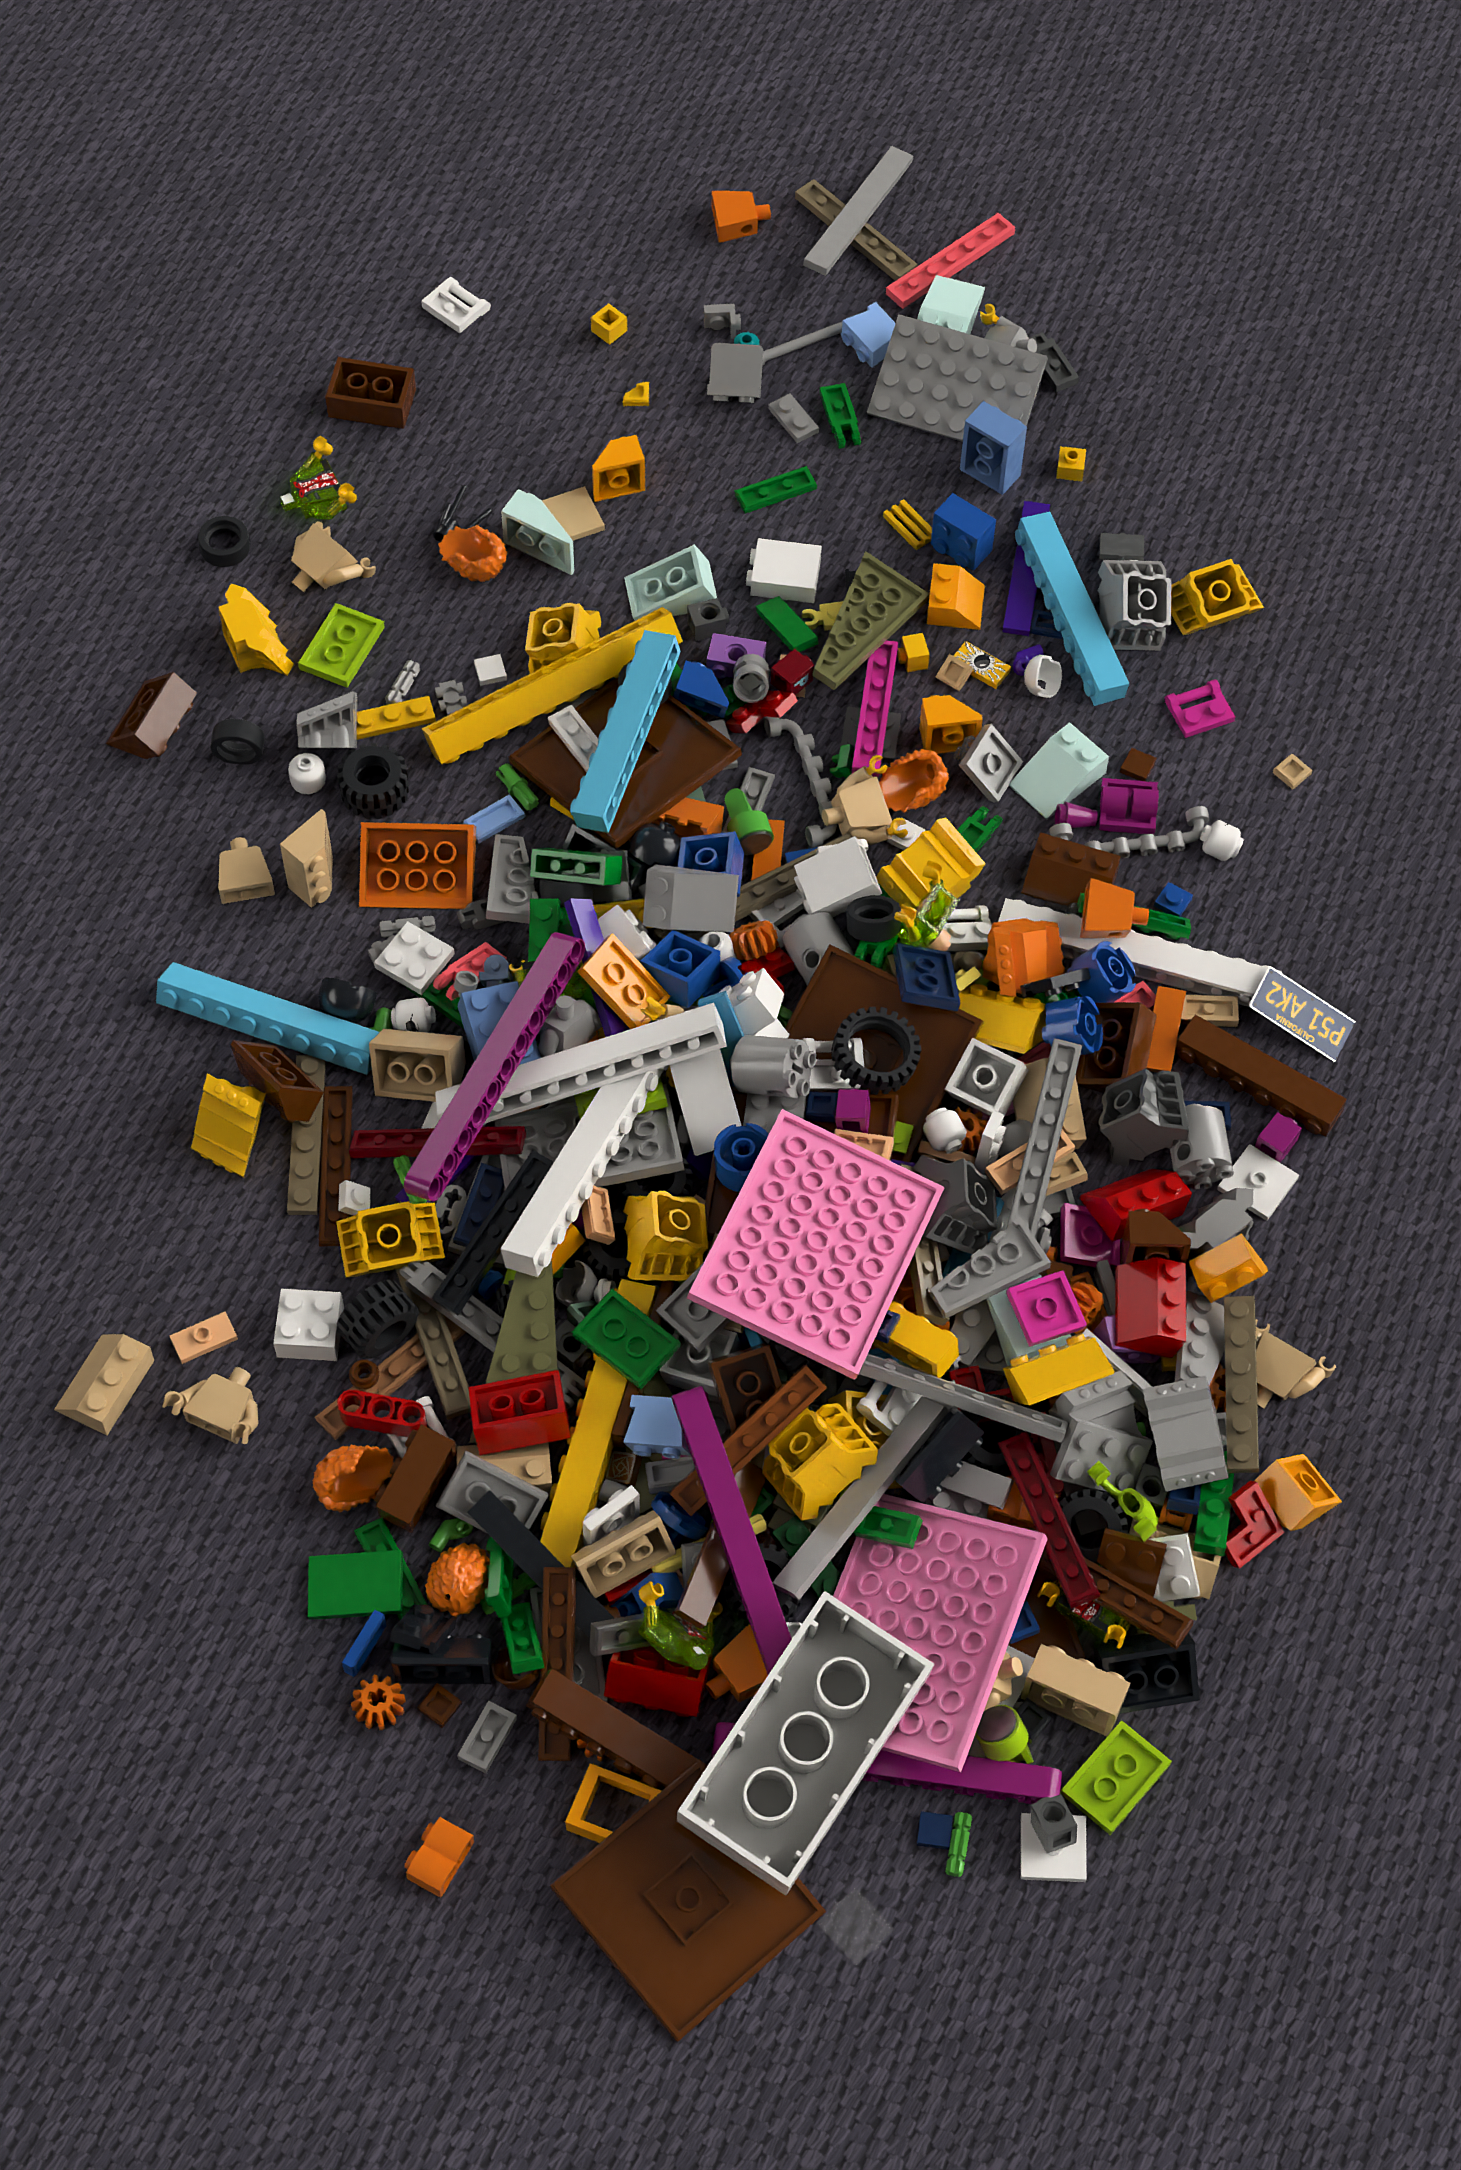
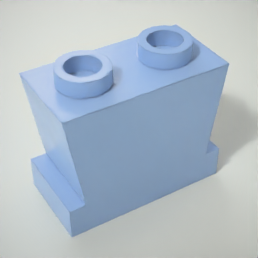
M875 302L867 306V311L842 321L841 337L847 346L851 345L856 350V354L861 362H867L873 368L885 357L895 322Z
M632 1395L630 1407L634 1410L624 1439V1443L633 1451L632 1453L645 1457L651 1456V1453H662V1456L671 1459H679L680 1455L691 1456L672 1398Z

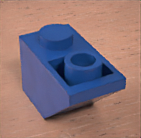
M676 1572L651 1573L611 1605V1607H616L621 1617L647 1613L646 1603L641 1600L639 1590L642 1586L652 1581L653 1586L660 1583L664 1589V1595L655 1600L656 1606L664 1609L676 1608L684 1589Z

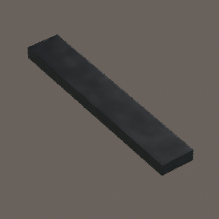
M532 1150L431 1299L457 1316L460 1314L500 1255L502 1245L554 1162Z
M489 1490L467 1512L542 1590L543 1568L565 1567L492 1491ZM576 1579L575 1624L590 1638L591 1623L615 1618Z

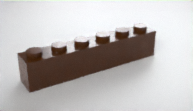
M1196 1014L1178 1038L1175 1052L1181 1060L1201 1066L1206 1074L1214 1078L1220 1077L1224 1079L1231 1088L1238 1092L1245 1091L1254 1096L1255 1101L1259 1104L1274 1107L1284 1117H1290L1304 1124L1305 1128L1312 1134H1322L1326 1137L1344 1110L1347 1099Z
M554 1669L544 1673L526 1704L527 1707L533 1710L531 1714L544 1723H548L550 1720L560 1727L559 1732L572 1740L579 1738L587 1743L586 1749L599 1757H603V1755L608 1756L615 1761L613 1765L617 1769L627 1774H630L632 1771L642 1778L641 1783L663 1791L698 1761L694 1756Z

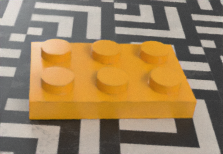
M613 933L603 940L577 971L630 1029L648 1024L652 1020L640 1011L648 1007L649 1003L646 1001L648 997H652L660 1004H665L671 997Z

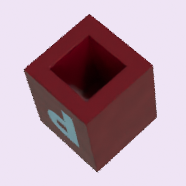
M796 649L792 650L771 667V684L779 691L793 692L794 695L798 694L813 681L814 664L808 656L799 653Z

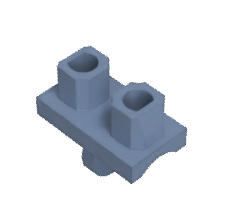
M494 954L489 956L484 962L485 972H479V981L485 988L515 981L509 972L508 961L501 955Z

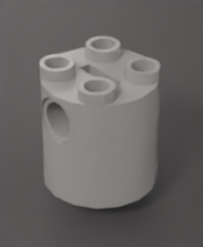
M828 912L804 914L798 917L782 938L786 951L806 985L810 982L829 944L853 956L855 955L833 916Z
M745 1035L736 1044L730 1059V1070L734 1086L739 1092L788 1098L806 1097L810 1091L809 1080L811 1068H814L816 1064V1054L814 1051H809L807 1044L803 1040Z
M1190 1104L1185 1109L1189 1129L1187 1141L1173 1139L1172 1148H1170L1173 1171L1177 1172L1185 1184H1194L1195 1189H1200V1184H1204V1188H1210L1213 1182L1229 1178L1234 1174L1224 1116L1218 1108L1201 1104Z

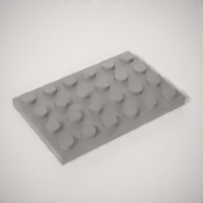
M898 314L867 415L963 442L965 420L985 401L991 406L999 408L1008 416L1021 421L1026 426L1048 357Z
M667 1084L662 1085L668 1107L636 1115L630 1132L624 1135L617 1153L611 1156L606 1165L604 1175L597 1179L594 1186L603 1187L684 1170ZM576 1102L517 1113L494 1120L495 1127L525 1126L527 1133L522 1154H500L505 1190L532 1150L555 1162L580 1121Z

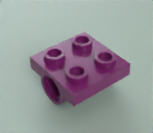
M1102 778L1099 830L1154 835L1159 799L1158 782Z

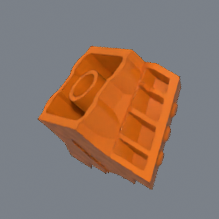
M1027 918L992 923V928L987 938V955L982 964V977L999 985L1000 995L1017 997L1016 993L1022 994L1021 985L1065 974V967L1062 964L1064 959L1063 952L1061 951L1062 939L1059 935L1058 923L1042 920L1034 922Z

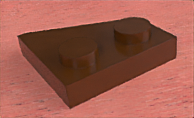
M1105 1528L1097 1562L1112 1574L1154 1597L1167 1544L1149 1539L1144 1542L1141 1537Z

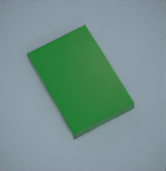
M611 1289L572 1331L573 1337L640 1390L681 1347L679 1340L614 1289Z
M401 1550L309 1556V1619L371 1616L374 1609L384 1615L403 1614V1552Z

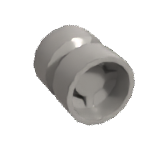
M746 654L740 657L734 666V693L744 702H758L768 693V664L764 658L756 654Z

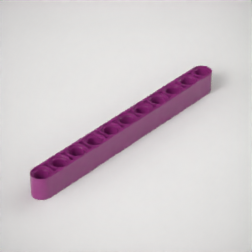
M558 932L553 933L549 937L408 1171L404 1180V1190L407 1194L429 1201H436L442 1195L556 1004V1000L562 994L585 953V942L583 939Z
M699 1386L672 1395V1402L763 1663L769 1675L792 1638L703 1387Z
M720 1722L716 1724L711 1753L712 1758L736 1723ZM880 1750L862 1780L878 1782L879 1779L891 1781L890 1784L906 1787H910V1784L922 1785V1789L942 1791L943 1788L954 1790L956 1794L974 1796V1793L986 1794V1798L1006 1800L1007 1797L1018 1799L1020 1803L1034 1804L1044 1797L1051 1798L1060 1795L1062 1771L1045 1766L967 1756L962 1771L958 1772Z

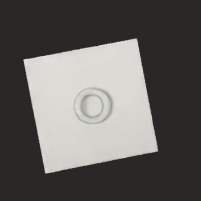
M1249 1144L1233 1165V1176L1223 1179L1218 1185L1217 1190L1225 1193L1234 1188L1254 1189L1253 1205L1248 1209L1267 1221L1298 1180L1299 1174Z
M1021 1813V1879L1086 1882V1816L1072 1815L1077 1823V1842L1075 1844L1046 1853L1031 1824V1813Z

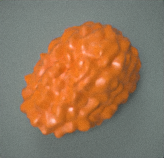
M477 524L467 529L455 526L454 530H449L447 535H444L442 542L438 543L439 552L443 555L442 561H447L454 568L455 572L459 571L462 577L468 578L470 581L478 580L485 582L495 578L500 570L503 569V563L506 561L507 551L502 540L495 533H490L488 529L485 530Z
M920 749V751L915 750L913 753H907L905 757L901 756L900 759L890 763L891 767L887 768L879 780L888 810L892 809L894 812L900 810L905 813L907 810H916L919 807L928 805L930 801H935L946 790L945 785L949 780V774L942 762V758L935 751Z
M351 1444L350 1446H342L330 1451L316 1465L317 1470L314 1472L312 1480L313 1488L319 1497V1501L324 1504L327 1510L338 1512L349 1511L351 1507L355 1508L358 1504H363L364 1502L369 1503L371 1498L375 1499L376 1493H378L384 1481L392 1477L390 1470L394 1464V1457L386 1447L380 1449L377 1446L370 1447L369 1445L364 1447Z
M462 1543L455 1548L449 1547L447 1551L440 1553L438 1560L431 1564L427 1583L425 1584L427 1598L432 1603V1607L440 1612L449 1611L451 1616H459L460 1614L470 1613L475 1608V1605L484 1599L485 1588H488L489 1581L487 1565L490 1564V1559L484 1549H480L476 1544L467 1545Z

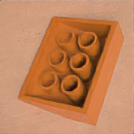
M361 822L359 907L465 909L469 903L473 902L476 826L470 824Z

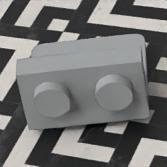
M714 343L711 347L710 381L707 385V395H713V401H728V396L739 397V402L754 403V398H761L763 348L760 345Z

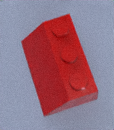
M1148 1169L1080 1195L1079 1199L1113 1242L1123 1237L1129 1211L1148 1209L1160 1212L1168 1220L1183 1215L1192 1192L1176 1171Z
M1155 1257L1118 1265L1115 1273V1346L1173 1358L1186 1342V1263Z
M559 1370L468 1387L473 1432L480 1456L571 1438Z
M663 1644L613 1653L609 1662L604 1696L612 1698L619 1703L632 1702L641 1704L650 1710L663 1709L672 1711L682 1717H697L713 1655L697 1654L695 1651Z

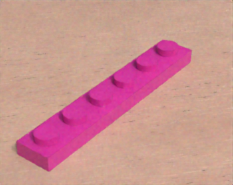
M886 640L868 658L852 773L863 766L869 767V761L873 756L880 755L882 757L898 651L897 641ZM882 759L875 763V769L881 768ZM873 773V774H872V776H874V777H876V776L879 777V775H880V774H877V773Z

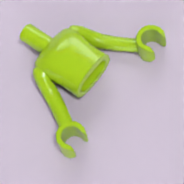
M1097 1461L1087 1473L1095 1480L1098 1486L1101 1485L1119 1502V1505L1127 1515L1137 1522L1133 1529L1145 1542L1157 1531L1156 1527L1159 1518L1154 1508L1136 1490L1126 1488L1120 1491L1107 1480L1111 1472L1100 1461Z

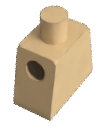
M245 838L233 839L230 842L231 850L220 853L218 888L222 904L275 895L272 877L260 847H248Z

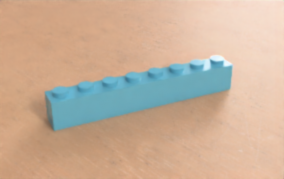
M1051 512L1021 518L1018 529L1015 531L1016 542L1019 546H1022L1026 564L1032 568L1035 584L1042 590L1045 606L1052 612L1056 630L1062 633L1065 650L1072 656L1075 672L1078 675L1080 674L1084 683L1085 694L1088 697L1090 696L1094 706L1124 698L1129 687V681Z
M644 630L641 640L637 641L633 660L626 667V677L623 685L618 687L614 707L609 709L608 722L605 729L601 730L599 734L597 749L590 756L586 776L584 775L581 778L578 796L571 803L570 813L573 815L577 827L609 833L681 651L675 635Z
M174 962L157 980V1004L366 1075L372 1069L369 1042L380 1033L378 1031Z

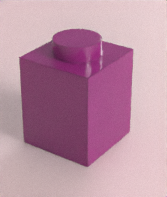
M839 1089L835 1116L837 1129L868 1133L871 1111L868 1090Z
M1277 1112L1258 1136L1255 1148L1280 1163L1298 1141L1302 1128L1292 1118L1284 1117Z

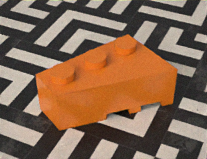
M685 797L652 823L659 825L661 821H665L676 828L674 833L680 838L721 833L724 806Z

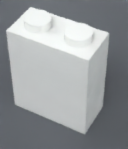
M758 538L757 548H752L750 554V564L753 565V570L747 571L746 586H751L750 596L767 598L780 596L784 600L814 603L822 546Z
M855 836L794 865L798 875L794 877V880L800 892L805 893L807 899L803 903L808 914L828 912L835 917L847 911L848 905L857 898L882 894L865 848Z

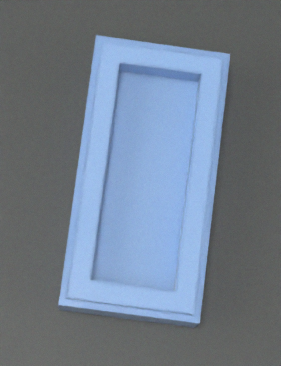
M509 794L463 820V824L476 826V841L479 844L523 819L525 813Z

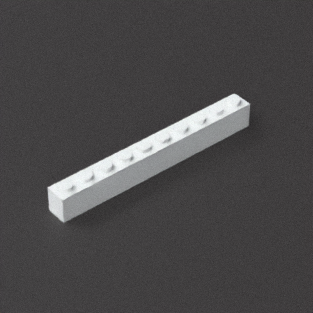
M1005 898L998 922L1027 918L1034 922L1042 920L1058 923L1059 935L1062 939L1061 951L1064 958L1074 960L1097 944L1109 941L1112 943L1109 946L1115 950L1120 947L1127 954L1134 966L1135 977L1203 995L1238 996V1004L1250 1007L1249 1004L1269 967L1267 965L1260 966L1249 963L1241 958L1219 955L1214 951L1192 948L1188 944L1166 941L1158 936L1136 933L1134 930H1131L1124 938H1080L1082 918L1078 915L1056 912L1048 907H1037L1026 904L1022 900Z
M711 1003L519 1065L485 1123L727 1047L723 1023L715 1004ZM461 1084L435 1092L439 1120Z
M669 1065L600 1087L502 1245L501 1252L506 1268L538 1277L543 1268L549 1265L552 1253L557 1245L563 1242L566 1230L571 1222L577 1219L579 1209L585 1199L587 1200L591 1196L597 1179L604 1175L606 1165L611 1156L617 1153L619 1144L624 1135L630 1132L636 1115L644 1109L648 1091L656 1089L658 1079L663 1071L668 1069Z

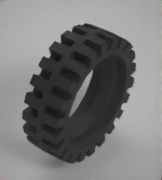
M869 1007L867 1012L864 1008L858 1009L856 1014L852 1012L848 1015L847 1019L842 1021L833 1040L831 1057L832 1061H835L834 1067L836 1071L841 1070L840 1077L843 1080L850 1079L848 1085L854 1088L856 1084L861 1085L859 1090L870 1088L871 1094L877 1095L879 1090L882 1091V1094H889L891 1089L895 1092L900 1089L901 1085L904 1086L909 1081L918 1065L921 1045H919V1036L914 1035L915 1028L913 1025L907 1027L908 1020L904 1016L898 1020L899 1013L892 1011L891 1015H887V1008L881 1007L879 1012H876V1007ZM865 1029H876L889 1034L898 1042L903 1050L904 1058L902 1064L890 1072H875L864 1068L855 1061L849 1051L848 1043L851 1036Z

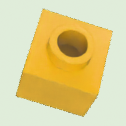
M608 303L591 317V331L610 345L627 331V316Z
M1060 446L1056 478L1082 481L1086 449Z
M923 633L902 636L901 648H898L897 656L899 663L905 664L907 672L928 669L929 651Z

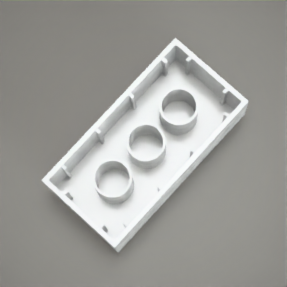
M824 1591L679 1808L677 1822L786 1896L929 1677L934 1663Z

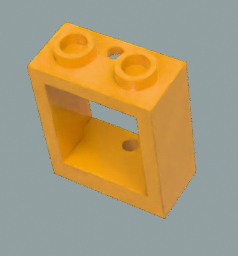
M590 1763L565 1821L566 1830L601 1843L613 1833L584 1821L600 1782L648 1799L649 1802L661 1790Z

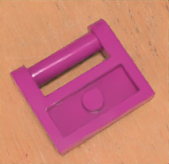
M1216 679L1208 681L1205 686L1178 695L1173 693L1165 696V703L1185 738L1235 721V715L1223 696L1219 682ZM1209 695L1213 698V700L1183 710L1179 706Z

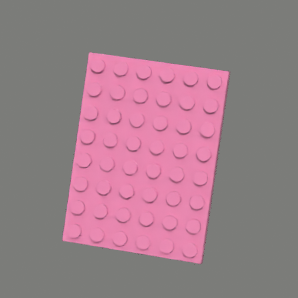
M782 1109L701 1267L687 1299L855 1380L945 1187Z
M883 1494L874 1506L918 1515L923 1520L914 1547L910 1549L856 1537L833 1597L934 1663L929 1677L881 1750L961 1772L1047 1542V1537L1044 1533Z

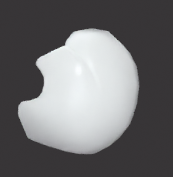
M1035 656L1029 661L1025 669V685L1029 692L1035 696L1051 698L1057 694L1061 686V665L1059 662L1051 660V656ZM1038 680L1046 682L1045 689L1038 686Z

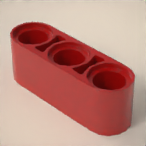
M358 1390L344 1391L337 1400L340 1418L349 1427L408 1437L413 1429L418 1431L421 1424L427 1427L423 1406L413 1400ZM350 1405L359 1406V1409L354 1412L345 1411ZM381 1410L389 1411V1414L383 1418L375 1416ZM410 1416L419 1417V1420L414 1423L405 1421Z

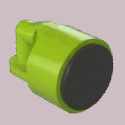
M997 1705L985 1710L975 1737L986 1757L995 1761L1017 1763L1025 1761L1026 1764L1033 1763L1034 1761L1027 1745L1028 1732L1017 1711L1007 1705Z

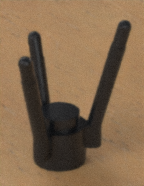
M462 485L452 506L449 502L446 504L439 523L433 531L435 540L442 542L444 535H447L449 530H454L455 526L459 527V524L452 517L467 489L466 485ZM488 508L464 529L472 528L476 524L478 525L492 512V509Z

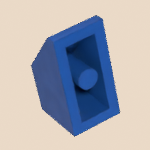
M686 660L673 697L682 704L724 718L729 701L713 671L706 668L702 663Z

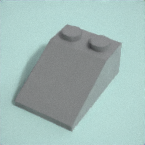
M654 865L647 870L643 926L669 930L733 932L739 875Z

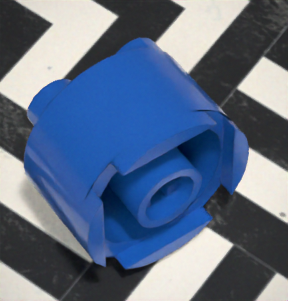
M1103 941L1075 958L1072 966L1067 970V973L1088 967L1091 979L1080 981L1081 987L1077 989L1082 995L1081 997L1089 996L1095 1003L1115 1002L1131 992L1136 983L1132 984V977L1136 974L1131 960L1120 947L1115 950L1109 946L1112 944L1109 941Z
M1083 996L1046 1003V1026L1042 1028V1038L1046 1044L1050 1043L1052 1047L1054 1038L1082 1045L1080 1056L1100 1050L1103 1042L1102 1024L1097 1025L1095 1015L1100 1014L1092 998Z
M746 1123V1126L738 1127L734 1124L723 1129L716 1137L714 1143L716 1176L728 1189L736 1192L741 1191L769 1135L762 1127L752 1123Z

